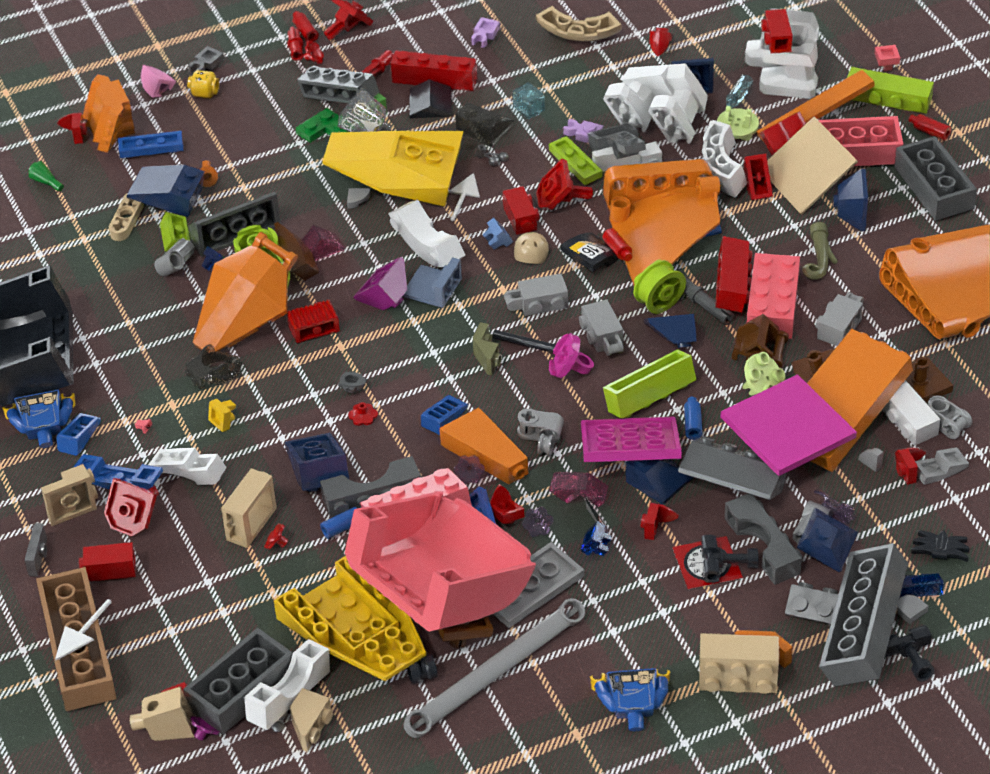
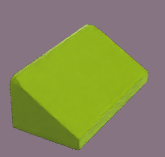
M166 212L160 222L164 250L167 252L181 238L190 241L186 217Z

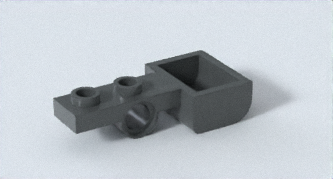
M628 123L587 133L592 152L612 147L616 159L637 155L640 151L646 150L645 141L638 137L637 128Z

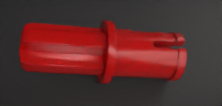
M290 27L287 46L291 52V59L299 61L304 57L302 51L303 40L300 38L299 29Z
M386 50L380 57L374 58L371 64L362 72L373 74L374 77L378 73H383L385 68L391 64L393 52Z

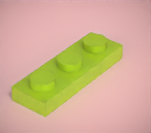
M567 136L549 143V151L559 161L561 158L567 160L569 171L584 185L603 177L602 170Z

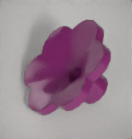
M191 716L190 721L192 725L198 728L194 735L195 738L203 741L207 733L219 735L220 731L213 728L201 717Z

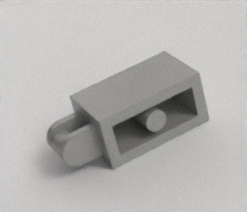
M562 273L518 281V289L509 290L504 294L507 308L510 311L522 309L524 316L568 308V290Z
M848 292L846 296L838 294L833 302L830 301L824 315H820L817 319L815 326L818 329L817 339L838 346L851 329L855 330L862 320L864 297Z
M608 300L581 306L582 316H579V323L581 328L587 332L589 344H593L597 352L605 351L607 356L623 352V328Z

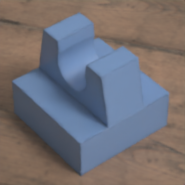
M492 218L487 223L489 228L483 236L489 241L488 244L493 249L503 244L508 247L513 242L505 228L495 218Z

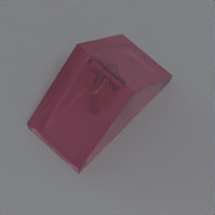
M313 225L302 239L312 252L315 260L345 250L335 233Z

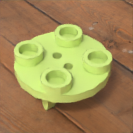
M726 106V111L717 118L718 122L731 126L734 139L751 140L753 134L759 128V119L752 113V109H731V106Z
M766 352L754 354L746 361L744 367L746 382L742 387L743 389L750 388L749 395L751 396L783 382L785 380V372L782 368L778 367L776 362Z

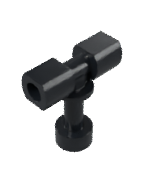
M715 535L701 536L702 558H705L703 560L705 582L715 583L719 581V568H723V563H747V568H758V548H747V553L723 554V549H717Z
M926 625L908 629V635L902 637L891 634L885 657L898 653L903 657H909L913 663L911 671L918 681L928 680L935 671L930 661L922 659L917 652L919 647L931 644L929 628Z

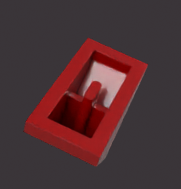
M759 154L744 157V173L747 180L745 186L750 199L773 197L767 155Z

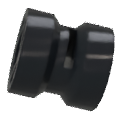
M431 653L426 654V656L406 668L412 685L420 683L422 679L432 680L438 677L436 664Z

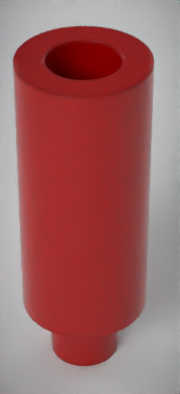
M294 12L293 23L296 28L299 29L306 42L308 40L315 42L319 36L317 30L304 13Z
M912 114L909 117L908 122L914 124L915 129L943 141H946L951 133V126L922 114L918 116Z
M614 228L607 229L602 236L605 243L620 260L630 261L633 257L632 248Z

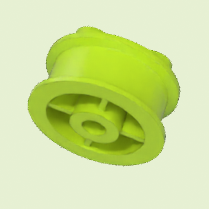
M660 259L656 260L634 279V297L638 302L646 303V308L651 313L660 314L673 307L680 299L685 290L686 278L680 271H674L670 262Z

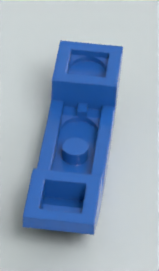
M83 454L74 466L77 467L84 464L86 470L90 468L95 482L92 484L106 489H110L112 480L118 478L148 490L153 487L163 472L162 467L142 464L138 470L107 465L103 457Z

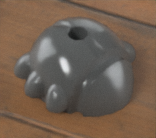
M345 372L341 375L338 386L348 393H356L364 388L366 379L362 374Z

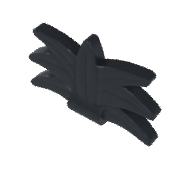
M918 530V536L920 537L913 539V544L919 546L913 547L911 554L922 553L931 555L934 559L947 560V558H957L968 562L969 557L963 553L970 550L964 544L967 542V537H947L945 530H942L939 535Z

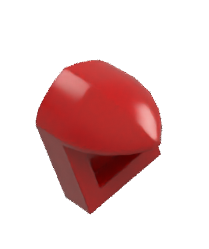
M656 27V31H650V46L657 57L666 51L669 42L672 41L673 33H668V28Z
M72 113L62 117L57 124L65 129L72 130L74 144H83V137L87 135V124L83 122L82 113Z
M910 447L895 452L897 473L900 477L904 478L907 485L916 483L918 466L915 461H918L926 454L925 451L919 448Z
M498 485L490 501L494 517L503 524H511L515 520L524 518V508L511 499V495L505 487Z
M650 502L647 514H643L641 519V528H644V539L654 540L659 522L676 520L679 515L665 505Z

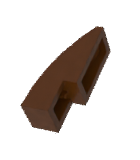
M278 222L275 223L279 246L289 253L294 252L298 255L296 263L291 268L292 272L304 281L318 274L319 270L316 261L307 245L289 229Z

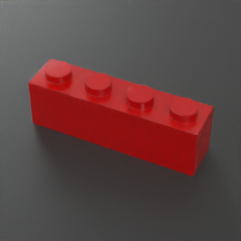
M395 50L391 61L392 83L418 85L427 80H433L451 86V89L473 91L477 80L476 59Z
M723 236L718 253L715 308L742 312L744 304L749 303L750 274L752 264H750L752 251L749 250V241Z

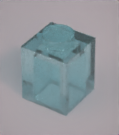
M530 82L512 90L513 107L526 118L530 119L545 111L544 94Z

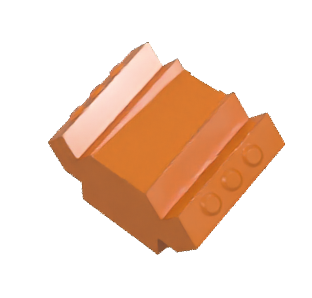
M98 74L91 83L83 112V119H87V127L90 128L94 136L93 142L99 143L97 150L108 153L118 138L134 134L135 131L130 102L119 79L110 82L107 76Z

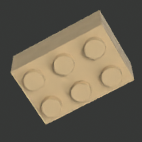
M701 634L699 690L710 692L777 693L779 636Z

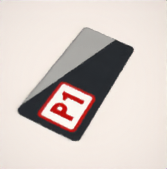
M585 497L587 510L608 538L606 524L587 497Z

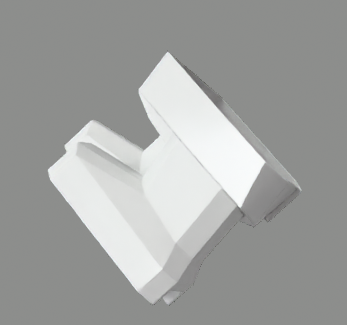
M786 10L793 35L792 52L770 54L769 45H765L764 42L765 32H762L760 40L748 41L745 51V62L749 66L766 67L762 68L760 77V91L763 94L810 99L815 97L816 87L818 86V76L815 73L814 65L818 58L816 42L819 40V26L813 12Z
M686 64L628 68L621 79L623 83L609 85L603 100L620 125L628 123L635 128L642 127L641 130L645 132L651 118H653L668 142L677 143L679 139H687V143H691L695 134L691 124L696 113L705 111L708 95Z

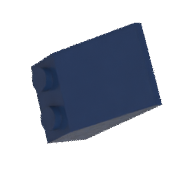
M187 165L142 167L127 193V198L188 217L203 189L205 171Z
M331 433L284 442L297 482L303 491H317L321 487L320 481L344 475L349 479L346 454Z

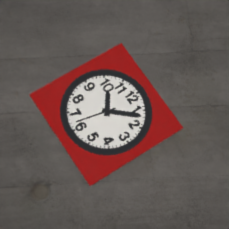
M727 536L716 538L717 549H723V554L733 553ZM701 541L672 547L688 589L743 578L737 563H723V568H719V581L707 583L704 581L703 560L705 558H702Z

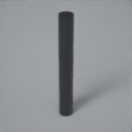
M494 330L492 335L493 339L553 353V349L556 346L553 343L499 330Z

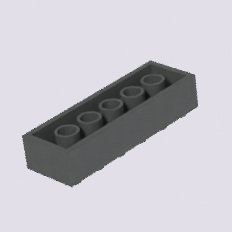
M894 543L853 551L849 554L819 666L833 686L880 678L908 562Z

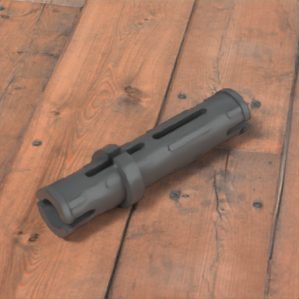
M685 277L686 286L683 293L690 298L689 300L692 303L699 304L724 325H728L729 323L726 319L731 322L734 318V313L726 309L715 308V299L709 296L703 287L696 286Z

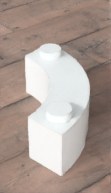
M712 120L703 136V157L707 161L713 176H718L720 190L736 198L747 184L742 164L729 158L736 142L730 125Z
M419 200L409 202L388 213L392 227L398 230L417 255L431 265L444 267L448 265L452 257L460 259L465 256L456 235H449L443 231L437 232L433 228V221L426 214Z

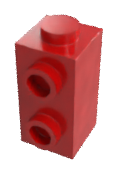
M786 9L766 10L765 19H761V30L765 32L764 42L765 45H769L770 54L792 52L793 35Z
M523 186L502 191L503 208L515 234L519 235L536 231L537 221L540 220L538 209L533 207L531 195L526 193Z
M133 542L83 547V557L79 558V568L86 567L89 582L136 577V557Z

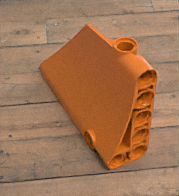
M704 159L612 166L605 171L603 195L610 212L609 221L612 228L632 248L633 257L630 261H625L634 286L636 276L656 260H666L673 265L694 244L719 226L720 215L717 195L720 194V181L718 176H713L707 161Z
M990 224L914 238L908 245L888 248L885 252L879 272L881 283L937 339L957 336L959 333L966 338H971L977 334L981 323L990 317Z

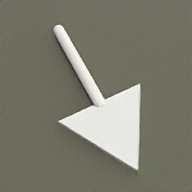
M474 173L449 190V193L461 195L451 216V221L455 220L465 196L480 198Z
M108 599L79 632L65 626L55 661L94 641L93 638L84 635V633L111 604V600Z

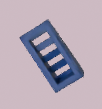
M448 395L422 413L421 426L440 435V427L456 420L468 408V404Z
M79 413L56 436L58 451L77 456L93 435L101 419Z

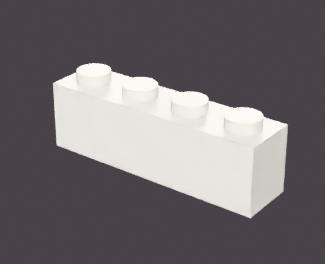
M905 380L885 405L883 411L887 414L889 420L897 425L903 436L909 439L915 446L938 435L941 419Z

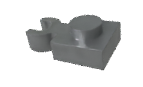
M207 46L195 56V61L188 65L189 73L195 70L205 71V69H214L224 60L223 53Z

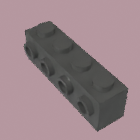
M312 66L297 79L305 98L357 105L358 103H368L379 93L374 75L363 72Z

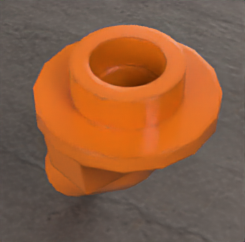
M205 160L202 162V168L199 170L205 171L203 186L211 187L217 182L218 173L216 169L211 167L210 161Z

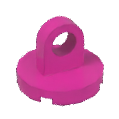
M570 333L563 335L553 349V354H555L554 360L551 359L549 361V372L551 375L563 378L571 369L584 375L589 374L592 370L594 363L591 358L579 351V336Z

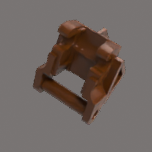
M761 314L745 325H739L732 351V359L737 360L738 354L746 356L745 361H747L754 354L766 352L776 362L778 367L782 368V354L784 344L788 341V334L784 331H779V327L764 314ZM768 343H775L774 352L766 347Z

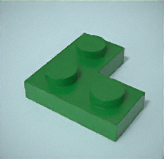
M328 108L296 127V134L309 143L324 134L331 136V133L356 131L354 125L351 127V123L346 120L344 121L342 117Z

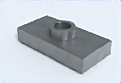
M35 523L25 557L29 576L38 577L42 558L47 555V536L43 523Z

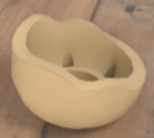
M524 233L516 240L514 257L517 261L541 264L549 255L548 242L539 233Z

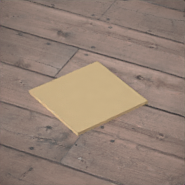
M813 117L767 162L771 183L802 215L858 161Z

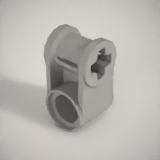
M933 396L929 399L928 406L941 419L939 431L948 438H958L964 428H969L972 425L970 414L948 401L945 397Z
M523 409L518 413L520 425L517 428V434L521 439L539 441L541 434H546L547 437L553 435L555 443H557L564 419L561 415L554 412Z

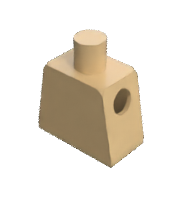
M181 687L144 698L142 700V713L130 715L132 730L146 728L151 739L155 741L192 738L195 735V726L190 721L191 716H194Z

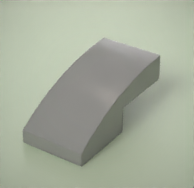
M957 447L939 450L934 458L915 461L918 466L917 477L923 484L948 478L964 470L969 465V462Z

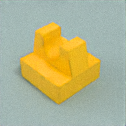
M218 399L210 401L208 420L222 432L229 430L230 422L235 420V415L231 410L236 408V404L231 400L220 402Z

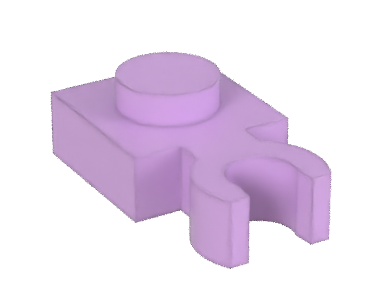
M481 17L473 29L472 45L481 41L482 47H486L487 39L493 40L499 31L500 21Z
M573 119L568 120V127H563L564 135H576V140L589 143L587 133L603 129V125L583 121L582 124H579Z

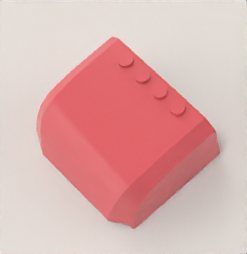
M442 491L354 509L345 549V555L350 568L428 632L478 620L505 609L524 590L536 566V563L530 559L531 553L528 548L466 501L459 498L452 501L442 497Z

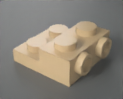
M84 464L61 472L62 480L41 487L51 526L97 509L95 499L98 498V494L94 485H92L95 479L91 469L86 470Z

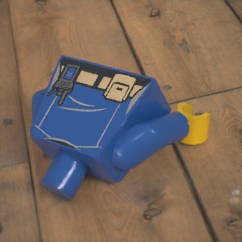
M59 390L14 398L15 403H12V408L6 409L5 406L2 408L6 419L20 433L27 434L28 439L38 438L39 447L48 448L53 445L52 435L59 434L61 427L67 424L72 409L76 405L75 394L72 393V396L64 397V393H62L60 397Z
M656 668L607 672L606 677L604 673H601V679L595 680L593 676H590L591 687L596 691L598 698L608 711L615 712L616 718H628L629 731L644 730L643 717L653 716L654 709L661 706L668 693L670 670H667L665 675L659 674Z

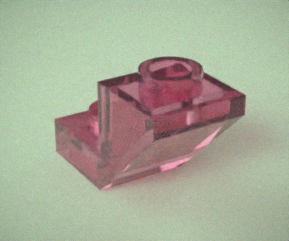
M555 472L549 491L567 504L578 495H581L584 498L587 497L597 507H600L605 503L608 485L590 473Z

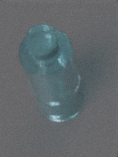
M744 74L739 77L726 96V106L733 108L741 103L753 85V79L750 76Z

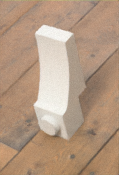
M656 142L645 144L646 150L640 151L637 155L616 159L612 147L593 151L592 161L604 172L612 166L662 162V151Z
M196 448L159 449L149 463L151 466L162 467V473L188 478L195 481L197 485L216 484L227 468L218 454L199 455Z

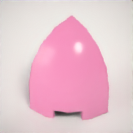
M143 65L141 81L143 88L151 97H161V93L173 88L176 81L159 69Z

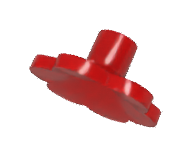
M308 40L306 42L307 46H305L306 53L303 55L305 60L309 61L311 59L313 62L321 64L324 58L323 52L316 42L313 43L311 40Z
M361 402L353 406V410L348 413V417L353 420V424L356 426L362 424L371 425L373 419L378 417V412L373 409V405Z
M277 524L275 529L269 534L264 548L270 550L274 544H278L281 547L287 544L288 539L281 535L285 525Z

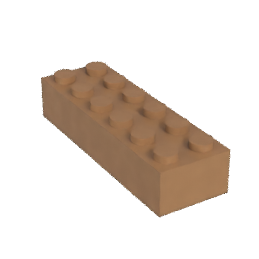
M86 567L37 578L36 581L66 711L117 699L98 618L84 633V635L93 638L94 641L55 661L65 626L79 632L96 613Z

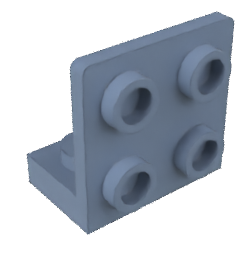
M452 257L448 265H445L442 270L421 265L408 283L407 291L403 297L444 308L462 280L461 259Z

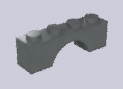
M413 456L389 462V468L385 475L373 482L358 483L349 480L344 475L320 481L322 498L329 516L334 517L353 507L361 508L360 502L368 500L369 497L381 495L394 487L411 483L414 479L421 478Z
M748 493L725 503V520L736 535L755 536L764 541L768 546L763 551L762 569L774 585L801 574L803 558L800 551L794 549L786 533L780 531L775 519L766 513L760 500H756L752 494Z

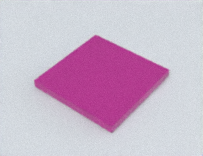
M798 374L721 411L720 418L778 476L855 439L857 434Z
M675 417L581 421L584 462L682 459Z

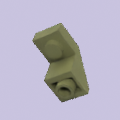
M480 322L472 338L473 354L488 375H492L495 368L501 364L502 354L499 353V343L491 342L492 334H489V324Z

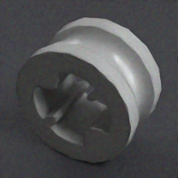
M541 434L537 453L539 455L546 453V456L550 457L554 449L555 437L553 435L547 437L546 434Z

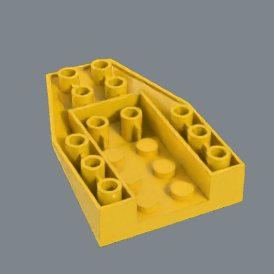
M463 131L331 133L322 164L382 193L445 207L453 170L460 152Z
M346 556L335 562L336 576L304 596L294 587L274 599L277 620L306 640H312L328 648L329 654L383 681H387L426 656V651L411 617L350 568Z

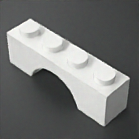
M309 639L293 653L287 672L275 686L270 687L260 682L245 696L246 720L268 730L290 709L291 704L302 688L310 691L330 672L329 649Z

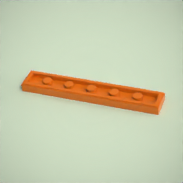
M860 70L757 130V136L763 141L760 135L761 131L799 111L806 123L813 117L818 120L874 87V80L863 70Z

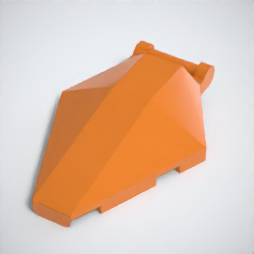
M260 232L255 237L251 246L214 263L193 339L194 346L212 357L213 354L223 348H229L257 332L259 327L269 321L274 322L286 315L288 272L296 263L298 255L294 252L289 253L269 240L266 234ZM262 246L284 259L283 264L261 250Z

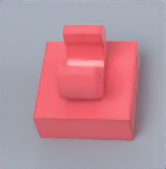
M896 45L875 47L876 59L879 66H884V71H892L893 65L900 64V55Z

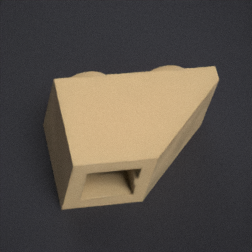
M302 688L291 704L290 711L292 724L303 751L308 752L312 744L317 743L324 725L329 724L331 721L333 710L331 709L329 697Z

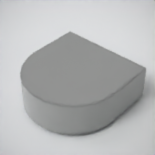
M905 595L898 601L897 612L900 617L911 624L928 612V605L914 595Z

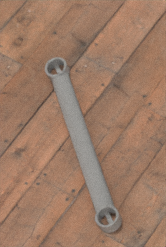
M574 598L565 600L558 610L424 707L411 711L404 720L406 733L414 738L424 736L434 724L569 626L578 624L585 614L583 604ZM565 605L574 606L572 610L564 614L563 609ZM578 611L579 617L577 619H569ZM413 715H418L422 717L419 721L410 726L409 721ZM426 722L425 730L415 731V729Z

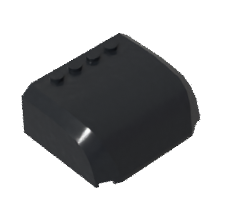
M49 265L1 282L0 406L15 403L14 398L54 391L74 384L73 311L69 297L51 266Z

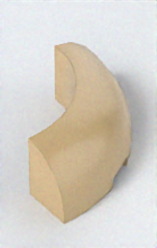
M551 6L536 15L537 22L543 28L568 40H601L621 31V23L610 12L601 16L586 18L585 21L573 20L571 16L565 15Z

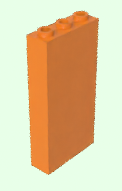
M854 329L848 332L807 384L857 432L856 438L811 460V462L830 472L835 470L913 371L911 356L904 351H898L890 347L883 341L879 342L870 338L864 332H858Z

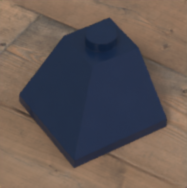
M714 58L671 61L669 65L686 64L706 94L713 93Z
M860 169L838 185L837 194H833V208L837 207L839 218L858 230L865 231L868 191L866 169Z
M694 314L644 319L645 325L671 344L677 343V348L691 347V342L697 341Z
M669 459L630 460L626 462V482L662 505L670 500L694 477L679 473V465Z
M815 508L797 548L840 573L858 532Z

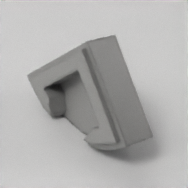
M349 188L348 209L356 208L358 204L365 200L368 201L371 195L370 188Z
M877 448L865 450L859 455L858 460L877 472L882 468L883 451Z

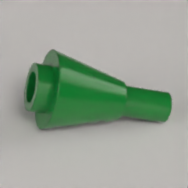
M43 161L35 162L29 167L28 176L30 179L50 185L58 192L63 190L64 185L55 179Z

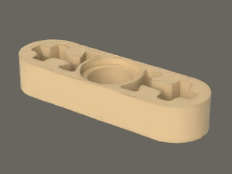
M127 194L124 195L109 225L111 239L123 241L129 237L144 207V203L127 198ZM126 214L132 215L128 218H122V216Z

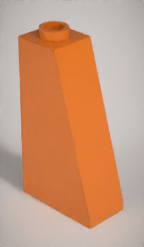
M480 408L440 427V441L444 448L505 483L511 484L528 474V457Z

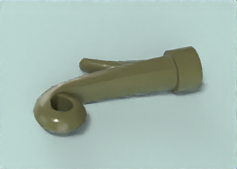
M816 222L810 226V236L814 243L817 265L813 263L805 264L802 267V272L805 277L811 280H818L826 274L828 258L833 264L838 262L831 251L827 239L828 226L823 222Z

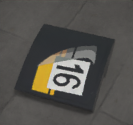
M592 232L577 235L561 244V252L592 272L603 264L610 267L619 260L605 241Z

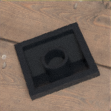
M427 80L409 88L410 118L452 117L451 86Z

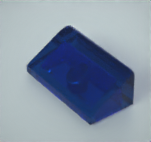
M939 573L907 575L904 577L899 598L905 595H914L916 597L943 595L944 582Z

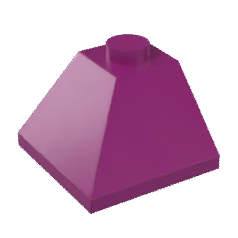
M399 257L376 269L354 295V299L381 310L391 306L393 308L397 307L403 301L402 296L407 291L404 259Z

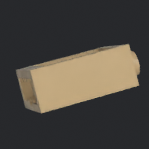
M251 468L222 506L221 510L227 541L248 548L277 509L271 475Z

